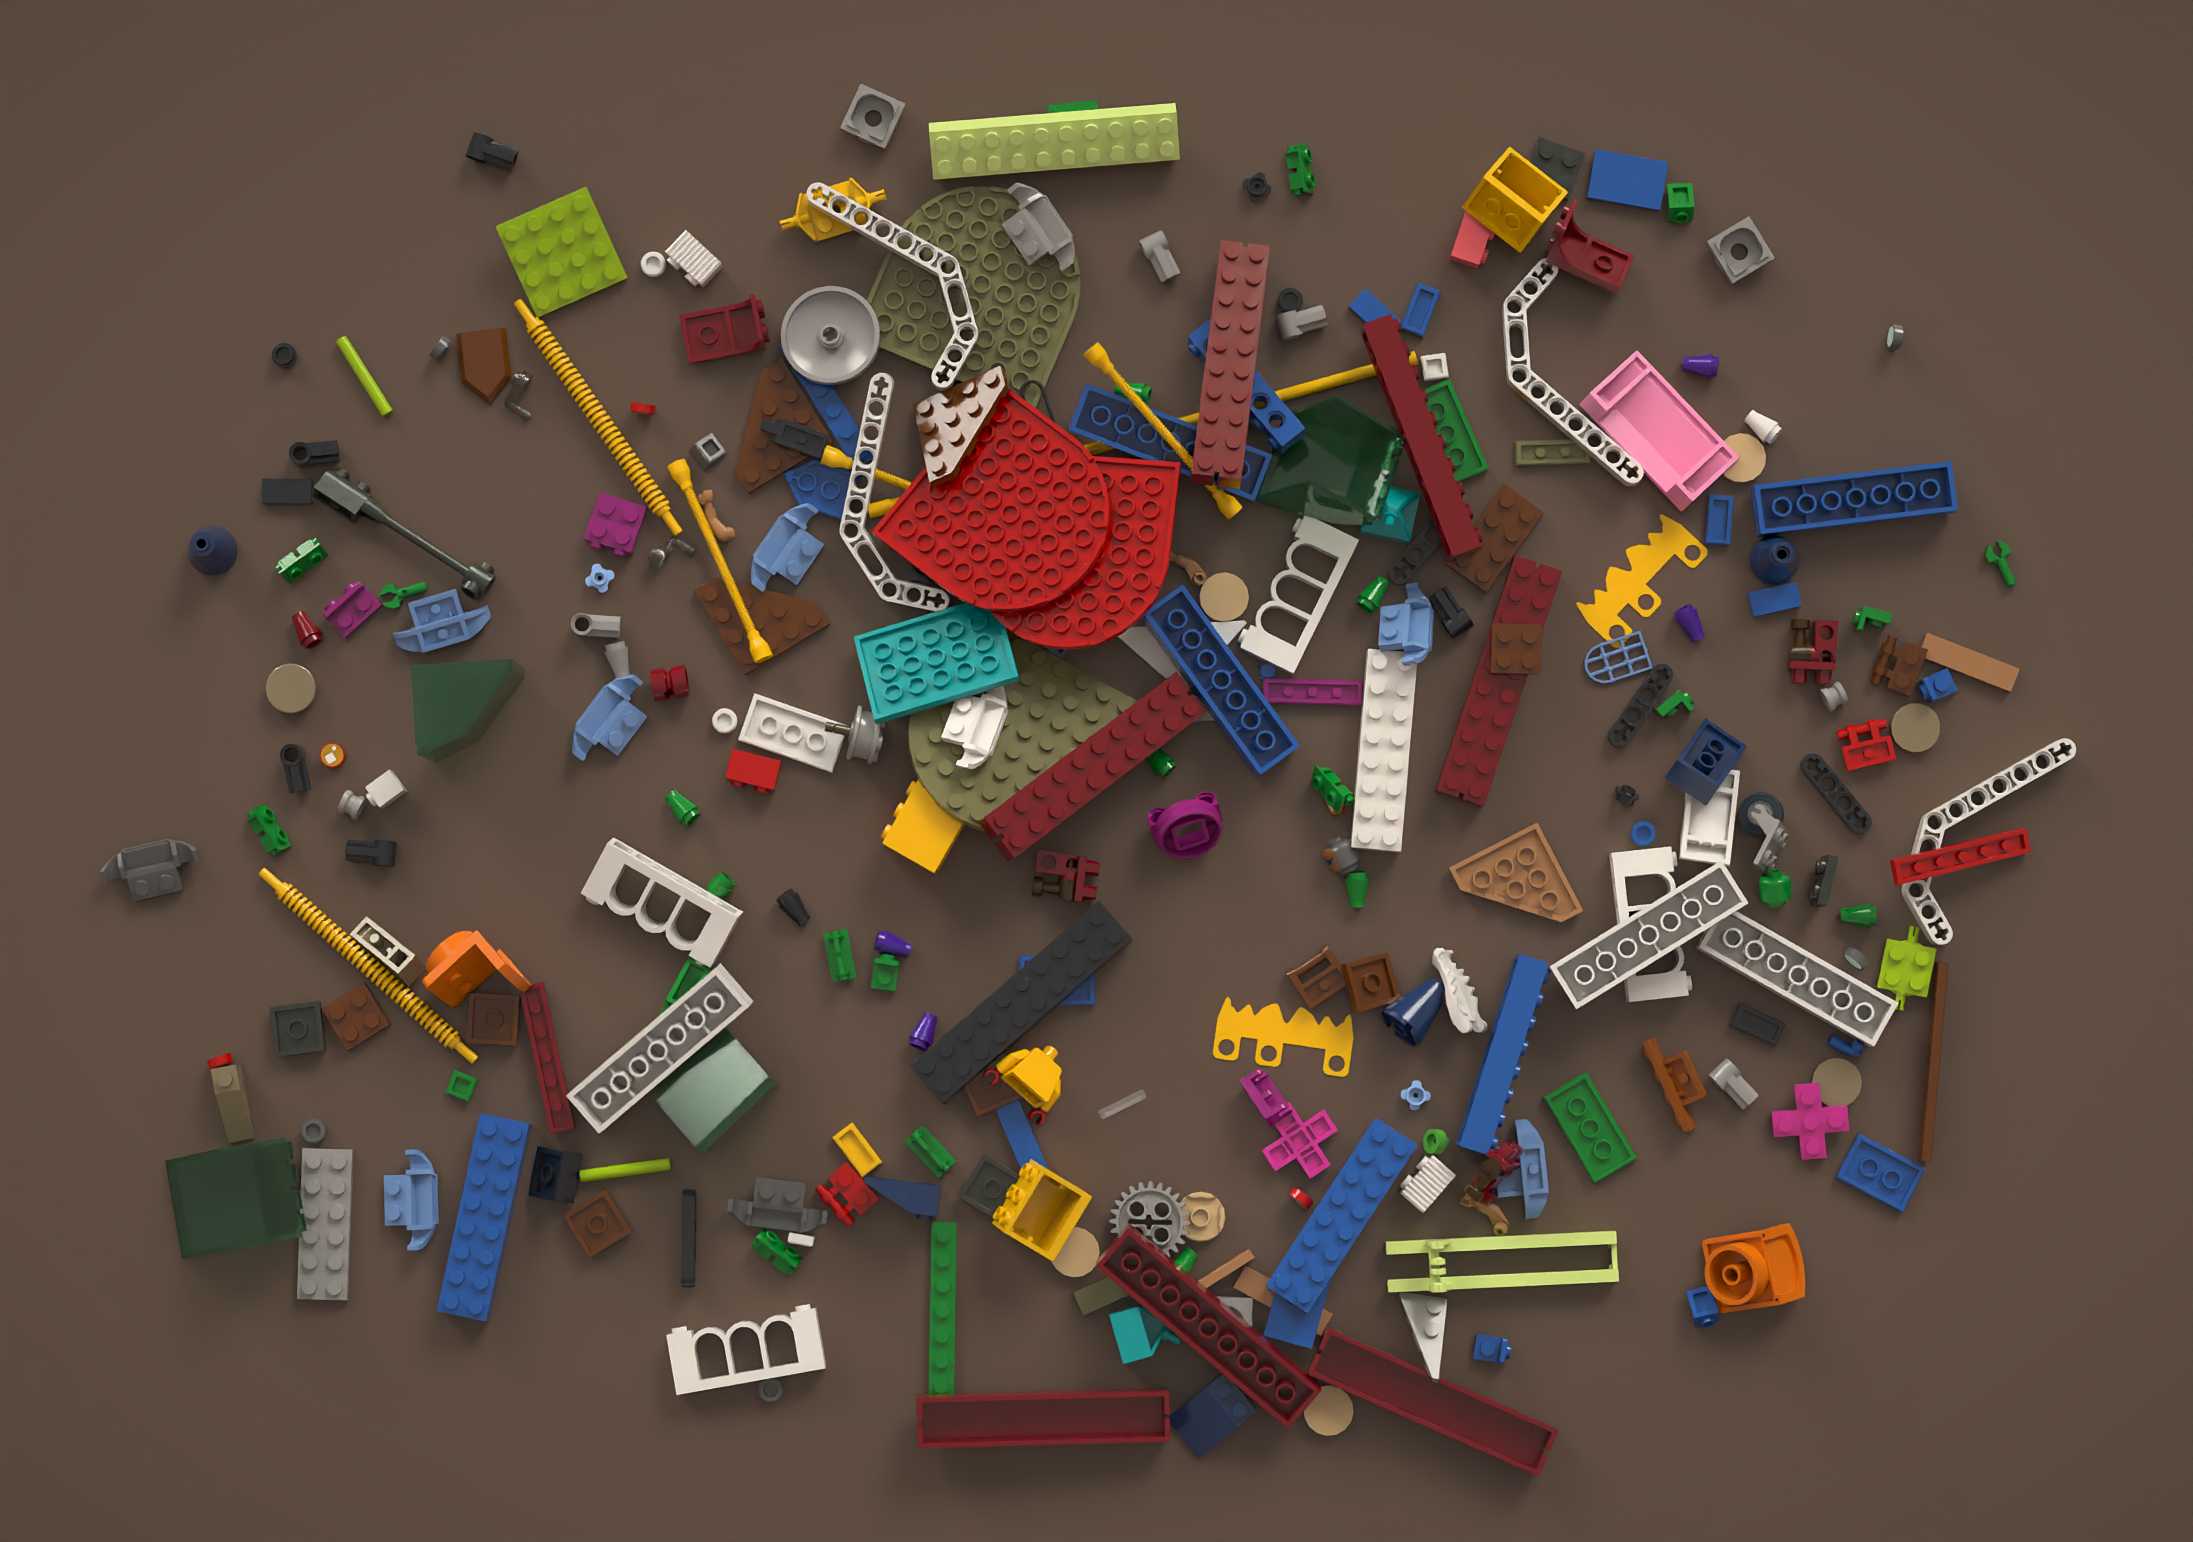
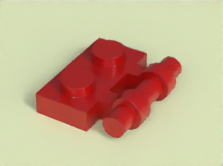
M1871 719L1867 720L1865 724L1857 726L1851 724L1845 726V729L1836 731L1838 740L1848 738L1850 743L1848 746L1841 747L1847 772L1896 759L1891 736L1880 737L1879 730L1887 728L1885 719L1877 721ZM1870 733L1872 740L1859 743L1858 735Z
M845 1162L828 1177L829 1181L834 1185L829 1191L823 1184H820L815 1189L821 1197L820 1201L823 1204H827L836 1214V1219L838 1221L842 1220L847 1227L855 1221L849 1212L855 1209L861 1216L879 1200V1197L848 1162ZM838 1192L849 1202L844 1208L834 1197Z

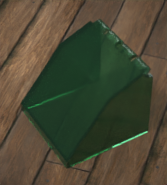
M1341 396L1291 411L1305 427V436L1284 453H1281L1278 448L1275 450L1272 448V457L1255 501L1264 506L1335 524L1372 525L1373 521H1379L1385 503H1380V501L1387 500L1392 481L1389 479L1394 478L1399 459H1394V457L1401 456L1406 442L1404 438L1400 437L1401 431Z
M513 659L411 665L415 745L420 746L417 748V754L431 762H437L479 742L524 679V667Z
M726 1026L649 1092L701 1154H706L713 1150L711 1145L771 1087H779L782 1083Z
M285 1138L210 1150L165 1161L182 1259L302 1237L301 1232L307 1231L305 1215L298 1214V1209H303L300 1189L294 1190L293 1185L299 1184L296 1164H289V1160L295 1159L292 1142H285Z

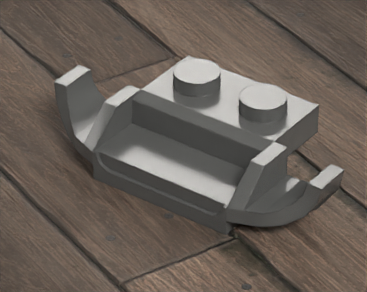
M169 838L122 849L121 852L114 855L103 866L99 874L102 884L121 877L122 880L127 879L133 901H138L183 890L178 867L184 862L194 861L197 863L200 860L197 850L193 845Z
M756 1177L753 1201L728 1199L727 1212L750 1227L797 1233L811 1231L825 1225L828 1213L823 1210L804 1208L807 1183Z

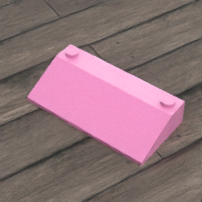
M1637 350L1579 404L1617 445L1640 463L1649 479L1681 512L1739 458Z

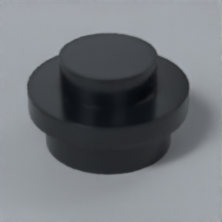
M280 343L272 351L273 362L281 368L292 366L297 359L295 348L288 343Z

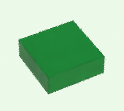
M454 1070L445 1093L470 1102L479 1079Z

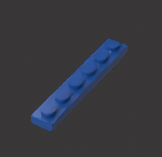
M780 342L777 345L780 348L783 355L785 356L782 348V343ZM791 366L846 456L854 460L860 429L833 386L812 382L797 373ZM864 450L860 455V459L863 463L868 464L873 461V454L868 450Z

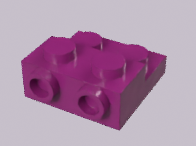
M599 493L593 514L589 519L584 540L589 542V547L602 550L604 546L611 548V553L622 557H626L627 553L633 555L647 507Z

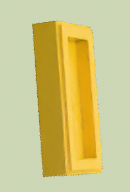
M853 1122L832 1137L862 1177L882 1163Z

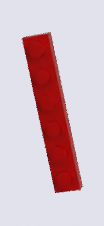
M2018 828L1892 859L1890 864L1894 885H1901L2030 853L2031 849L2027 828Z

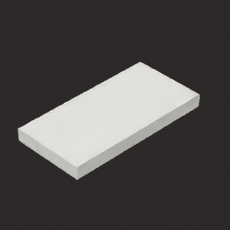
M754 693L738 741L833 773L845 736L824 731L826 722L841 724L839 722Z

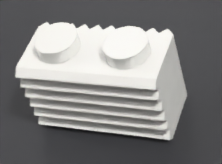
M687 230L665 251L669 256L667 259L669 264L676 270L681 267L687 273L684 277L695 287L699 284L704 288L723 268L722 263Z
M1433 1155L1430 1158L1425 1156L1416 1166L1419 1171L1413 1177L1408 1175L1399 1185L1402 1188L1399 1193L1422 1213L1426 1211L1456 1176Z

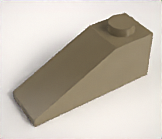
M367 916L350 933L353 939L408 987L426 969L416 955Z
M241 1065L211 1069L215 1095L228 1142L233 1143L254 1139Z

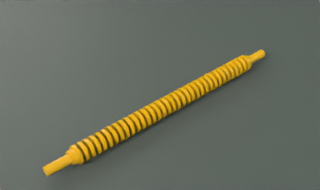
M522 299L517 300L514 306L527 323V333L531 334V339L535 340L534 343L538 345V349L542 350L541 353L549 361L550 366H553L554 372L557 371L556 375L560 377L561 382H564L563 385L568 387V392L571 393L572 398H575V402L579 403V408H583L582 412L586 414L587 419H590L589 422L594 424L593 428L595 430L598 429L596 432L598 435H601L600 438L602 440H605L604 444L609 445L607 447L609 451L613 450L611 454L616 456V461H620L618 463L620 467L624 466L622 468L623 471H628L626 475L631 477V482H635L633 484L635 488L639 487L637 489L638 493L643 492L641 497L646 498L644 500L646 504L650 503L648 505L650 509L654 508L652 513L663 518L674 536L680 534L683 530L670 513L669 501H664L666 497L661 495V490H657L659 488L657 484L653 485L655 481L653 479L649 480L651 475L646 474L648 472L646 468L642 469L644 467L642 463L638 464L640 459L635 458L637 456L635 452L631 453L633 451L631 447L627 448L629 446L628 442H625L624 436L621 437V432L618 431L617 426H614V422L610 421V416L603 410V406L599 405L598 399L595 400L596 396L592 394L591 389H588L589 386L584 384L585 380L583 378L580 379L582 376L580 373H577L578 370L576 368H573V363H569V357H566V353L562 352L563 349L559 347V343L555 342V337L548 331V327L544 326V321H540L538 317L535 318Z
M266 868L259 872L258 875L276 890L277 899L283 900L282 903L284 905L288 904L287 907L290 910L293 908L292 912L294 914L298 912L297 916L299 918L303 917L302 921L307 922L309 927L312 926V930L316 931L318 929L316 933L319 936L323 933L321 938L324 940L328 938L326 942L328 944L332 943L331 946L333 948L337 947L336 951L338 953L342 951L341 955L343 957L347 955V961L353 958L351 964L353 966L357 964L355 968L361 969L360 972L362 974L366 973L365 977L368 979L372 976L370 979L372 983L377 980L375 985L377 987L382 985L380 990L382 992L386 990L385 994L387 996L391 994V1000L396 998L395 1003L397 1005L402 1002L399 1006L403 1009L407 1006L404 1011L406 1013L410 1012L409 1016L411 1017L416 1015L414 1018L416 1022L421 1019L419 1022L421 1026L426 1023L424 1026L425 1030L431 1027L429 1033L431 1035L435 1033L433 1036L435 1039L440 1037L438 1040L440 1043L446 1041L443 1045L444 1047L454 1048L471 1064L478 1059V1056L461 1042L462 1038L458 1036V1031L452 1034L454 1028L451 1026L447 1029L450 1025L449 1023L443 1024L445 1021L443 1018L438 1020L440 1015L437 1013L432 1016L435 1011L431 1009L428 1012L430 1007L428 1005L423 1007L425 1002L423 1000L419 1002L420 998L418 996L414 998V992L408 995L410 989L407 987L403 990L406 986L405 984L399 985L401 981L399 979L395 980L396 976L394 975L389 977L391 974L389 970L384 973L386 970L384 966L379 969L381 966L380 962L375 963L376 959L374 957L371 958L372 955L370 953L365 955L367 951L364 948L360 951L361 945L358 944L355 947L357 942L355 940L351 941L352 938L350 936L346 937L347 933L345 931L341 933L342 929L340 927L336 929V923L331 925L332 920L330 918L326 920L328 916L326 914L322 915L323 912L321 910L317 911L318 907H312L313 903L311 901L307 903L308 899L306 897L302 898L303 894L301 892L298 893L296 888L293 889L294 886L292 884L282 883Z

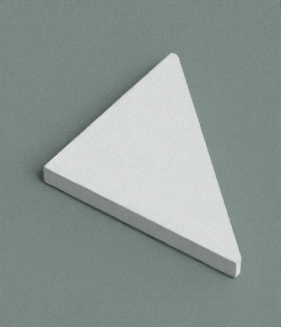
M1244 620L1211 622L1227 645L1247 624ZM1146 626L1131 627L1123 634L1117 636L1165 679L1177 672L1190 688Z

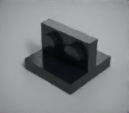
M537 1146L528 1196L560 1203H574L582 1154Z

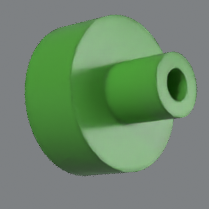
M1440 1129L1427 1130L1423 1138L1424 1149L1429 1154H1441L1450 1144L1445 1132Z

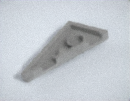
M1399 1292V1303L1403 1305L1407 1323L1412 1328L1413 1338L1426 1363L1427 1373L1432 1378V1382L1437 1383L1440 1371L1447 1299Z

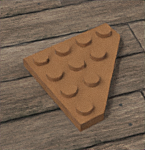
M1538 823L1448 868L1460 891L1561 923L1583 911Z

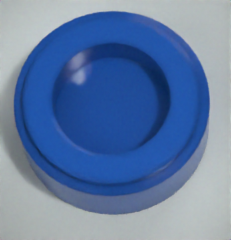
M1646 821L1634 824L1630 830V838L1638 846L1651 844L1656 836L1654 826Z

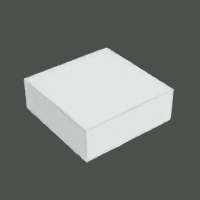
M1445 353L1420 357L1424 382L1449 378Z
M790 1232L788 1237L789 1243L812 1247L815 1241V1236Z

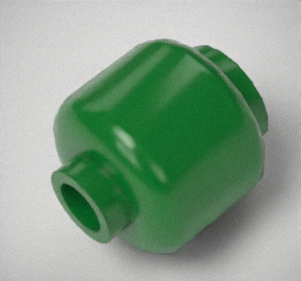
M1780 869L1767 870V874L1761 876L1758 881L1759 899L1766 903L1767 907L1785 906L1792 895L1791 879L1788 875L1783 874Z

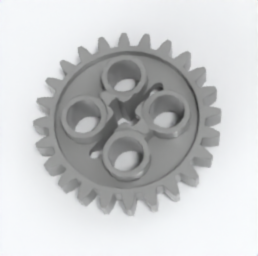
M1149 1181L1147 1188H1145L1143 1182H1140L1139 1190L1130 1186V1195L1122 1192L1121 1195L1124 1200H1115L1119 1209H1111V1212L1117 1216L1115 1219L1109 1220L1110 1223L1116 1224V1228H1113L1110 1232L1118 1233L1119 1235L1129 1224V1219L1144 1220L1148 1219L1149 1215H1151L1153 1220H1171V1225L1155 1224L1151 1226V1229H1149L1148 1224L1131 1225L1141 1228L1144 1236L1169 1257H1171L1170 1249L1179 1252L1176 1244H1185L1186 1242L1181 1236L1190 1234L1188 1230L1184 1229V1225L1191 1224V1221L1184 1220V1216L1190 1214V1211L1182 1210V1207L1186 1205V1201L1180 1203L1177 1201L1181 1194L1177 1193L1172 1196V1187H1168L1164 1191L1163 1183H1159L1157 1188H1154L1153 1181ZM1135 1202H1140L1144 1206V1212L1141 1216H1136L1132 1212V1206ZM1161 1202L1166 1203L1169 1207V1213L1165 1217L1157 1213V1206ZM1159 1228H1165L1168 1231L1169 1236L1165 1242L1159 1241L1156 1237Z

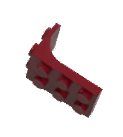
M1573 199L1571 206L1565 205L1560 219L1564 221H1558L1552 233L1556 238L1551 237L1545 251L1549 252L1545 262L1618 294L1635 255L1583 232L1574 221L1573 212L1578 201Z
M755 294L750 295L748 300L737 304L679 315L689 365L767 350L766 343L770 342L766 323L762 324L761 321L762 318H766L761 299L757 300Z

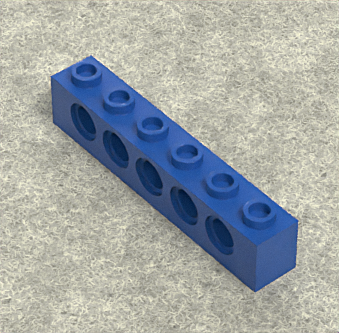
M1211 318L1188 336L1189 345L1187 347L1194 357L1197 358L1199 356L1204 361V368ZM1255 370L1249 414L1251 416L1250 421L1258 431L1263 430L1268 436L1266 440L1274 450L1278 448L1281 453H1284L1305 436V427ZM1262 401L1267 404V407L1258 410L1254 407V404ZM1279 420L1283 425L1279 428H1273L1270 426V422Z

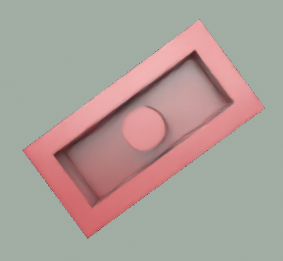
M1465 211L1449 260L1478 269L1480 263L1485 264L1489 252L1488 249H1485L1487 240L1492 241L1495 233Z

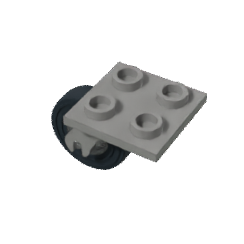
M1758 792L1744 799L1740 805L1738 817L1742 828L1748 834L1754 837H1766L1753 863L1761 873L1767 874L1766 871L1773 869L1778 859L1776 855L1779 849L1784 848L1789 835L1787 834V828L1783 825L1784 810L1781 803L1771 794Z

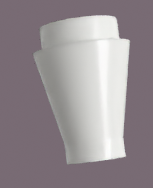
M1754 410L1744 420L1763 443L1772 444L1782 431V428L1778 426V422Z

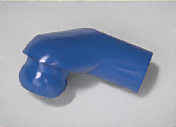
M1835 1034L1831 1035L1827 1045L1835 1050L1853 1057L1860 1056L1865 1048L1864 1043L1858 1039H1854L1852 1044Z

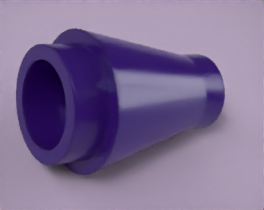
M1713 354L1684 357L1682 371L1710 379L1711 376L1717 377L1719 357H1715Z
M1692 604L1685 605L1674 612L1676 617L1674 620L1692 642L1698 641L1705 636L1697 608H1693Z
M886 930L885 932H878L873 949L877 950L878 954L908 958L912 944Z
M924 1012L909 1036V1045L919 1050L927 1051L933 1043L938 1017Z

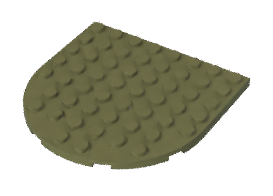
M969 186L945 192L923 204L919 210L904 222L902 228L952 255L959 263L978 330V340L956 381L962 383L1001 365L1005 370L1009 389L1021 397V386L1028 380L1039 381L1045 389L1078 309L1081 283L1076 253L1074 262L1063 271L1059 268L1060 264L1054 255H1050V253L1033 265H1029L1002 226L1004 222L1020 211L1018 207L1020 203L1013 195L1009 194L1007 189L995 186ZM903 238L897 245L905 250L910 248L912 243L909 239ZM888 250L867 299L880 325L881 339L879 348L933 371L954 334L939 278ZM925 250L920 253L919 257L922 261L928 262L933 258V254ZM947 262L941 266V270L946 274H950L955 270V267L952 263ZM952 286L948 289L947 293L953 313L957 317H963L967 314V308L962 291L959 287ZM966 329L960 333V337L964 341H970L973 339L974 334L971 330ZM952 351L948 354V359L953 363L959 362L962 358L961 353L958 351ZM946 366L943 375L947 377V373L951 368ZM1030 383L1024 388V395L1026 401L1034 408H1037L1042 392L1037 384Z
M1007 628L1020 681L1003 686L1007 698L1008 714L992 756H989L984 763L973 769L962 768L956 765L957 760L960 761L964 755L965 750L963 746L944 742L941 738L955 701L912 713L909 720V754L915 774L922 787L927 790L929 795L935 800V803L948 815L971 828L983 832L985 831L978 821L1136 702L1135 699L1036 644L1018 637ZM987 691L972 696L981 698L982 694H986Z

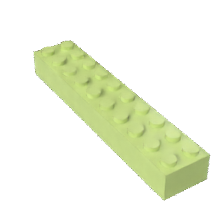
M1175 103L929 123L933 180L1180 160Z

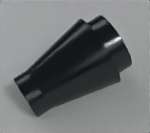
M792 888L776 899L779 904L777 907L794 920L798 926H801L811 918L798 892H794Z

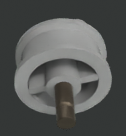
M858 705L851 727L826 722L824 731L848 736L849 745L846 759L850 760L853 756L867 759V764H871L872 762H877L883 740L882 732L886 722L876 724L873 713L862 710V706Z

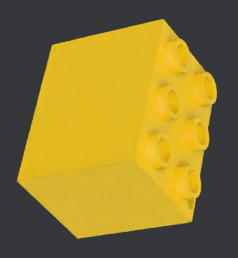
M1509 147L1484 175L1462 208L1521 253L1545 225L1568 191Z
M919 780L917 783L912 781L906 791L907 796H909L905 804L900 802L893 814L896 820L892 826L888 824L881 835L882 839H884L882 844L936 875L965 824L943 811L935 803V800L929 795L927 790L922 787Z
M1030 1159L1029 1163H1025L1022 1166L1017 1183L1011 1185L1006 1193L1007 1199L1003 1206H999L996 1209L992 1224L1022 1244L1054 1261L1092 1196Z

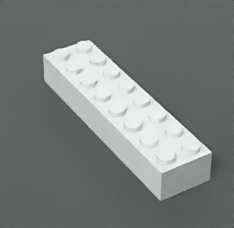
M1368 649L1366 651L1354 791L1355 802L1353 803L1350 838L1351 847L1359 850L1401 852L1417 663L1403 666L1401 658L1405 657V652H1381L1377 649Z
M1721 860L1554 963L1550 968L1575 1008L1578 1009L1748 904V901Z
M1737 911L1706 929L1696 946V949L1854 1039L1860 1040L1868 1047L1875 1046L1898 1005V1002Z
M720 963L566 1095L567 1098L598 1133H601L746 1010L753 1000Z

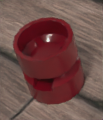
M685 664L672 666L669 671H666L664 668L650 670L655 702L669 700L671 695H674L675 698L690 696Z

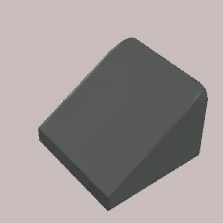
M712 433L695 443L689 450V454L702 470L707 469L727 453Z

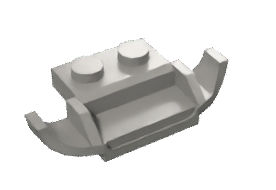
M1015 183L1007 191L1020 203L1018 206L1020 211L1004 222L1002 226L1029 265H1033L1050 253V255H1054L1057 258L1061 271L1065 270L1074 262L1075 257L1072 233L1046 195L1030 186Z

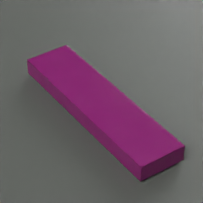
M1263 678V695L1269 704L1362 706L1363 681Z

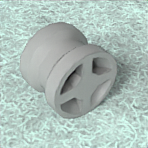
M1839 681L1833 683L1832 687L1828 689L1823 688L1819 690L1821 698L1830 712L1835 710L1836 706L1840 704L1846 705L1849 703L1847 694Z
M347 790L339 803L337 812L341 814L347 813L352 819L357 820L364 808L366 798L363 796L357 797L352 791Z

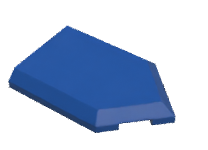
M813 459L796 469L784 473L798 505L809 503L817 508L819 513L839 520L842 519L852 471L844 468H831L820 464L821 460ZM858 475L855 479V483L858 487L862 475Z

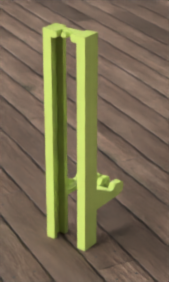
M1616 1231L1385 1241L1386 1255L1428 1253L1430 1278L1388 1280L1387 1292H1447V1290L1619 1282ZM1607 1244L1611 1248L1610 1257L1612 1264L1609 1265V1269L1440 1277V1275L1446 1274V1268H1440V1265L1445 1264V1258L1439 1257V1252Z

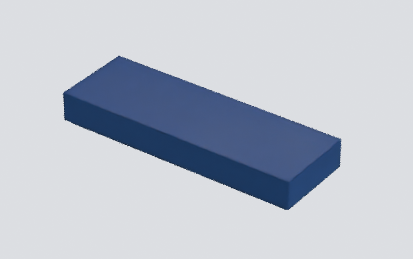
M1019 1099L997 1108L996 1112L1020 1168L1032 1159L1048 1169Z

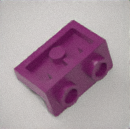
M360 581L357 584L355 582L351 583L344 589L343 593L345 595L338 601L336 599L332 600L324 608L326 612L323 613V616L330 621L345 639L383 606Z

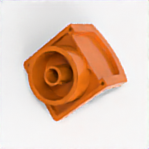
M477 930L474 933L471 931L455 933L440 943L427 960L426 971L428 975L422 980V983L429 991L452 1008L457 1007L469 996V993H472L496 970L522 992H525L532 986L501 949L496 952Z
M1790 1223L1758 1231L1703 1240L1702 1247L1706 1261L1705 1280L1710 1292L1714 1296L1719 1314L1782 1305L1805 1297L1803 1258L1797 1237Z

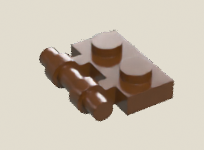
M1888 635L1885 644L1882 643L1880 651L1882 652L1878 663L1873 666L1872 672L1874 673L1871 682L1880 685L1883 676L1890 678L1887 688L1911 696L1928 649L1904 641L1901 650L1894 647L1897 638ZM1891 655L1898 657L1893 671L1886 668Z

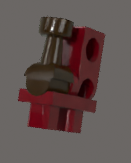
M1791 619V629L1795 630L1794 645L1788 653L1787 670H1791L1792 683L1806 684L1807 671H1816L1815 684H1830L1832 671L1836 670L1839 621H1813V644H1806L1805 630L1810 629L1811 620Z
M1038 849L1034 873L1059 876L1058 883L1044 882L1043 877L1034 876L1032 896L1041 897L1042 892L1058 895L1066 901L1082 902V900H1095L1097 886L1084 885L1085 875L1098 877L1100 863L1087 860V857Z
M1504 1141L1500 1148L1490 1149L1486 1154L1490 1159L1482 1162L1481 1172L1472 1183L1467 1185L1464 1191L1477 1202L1482 1200L1486 1204H1493L1498 1197L1494 1190L1504 1178H1508L1512 1174L1513 1170H1517L1520 1167L1521 1163L1517 1160L1525 1150L1515 1141L1510 1143Z

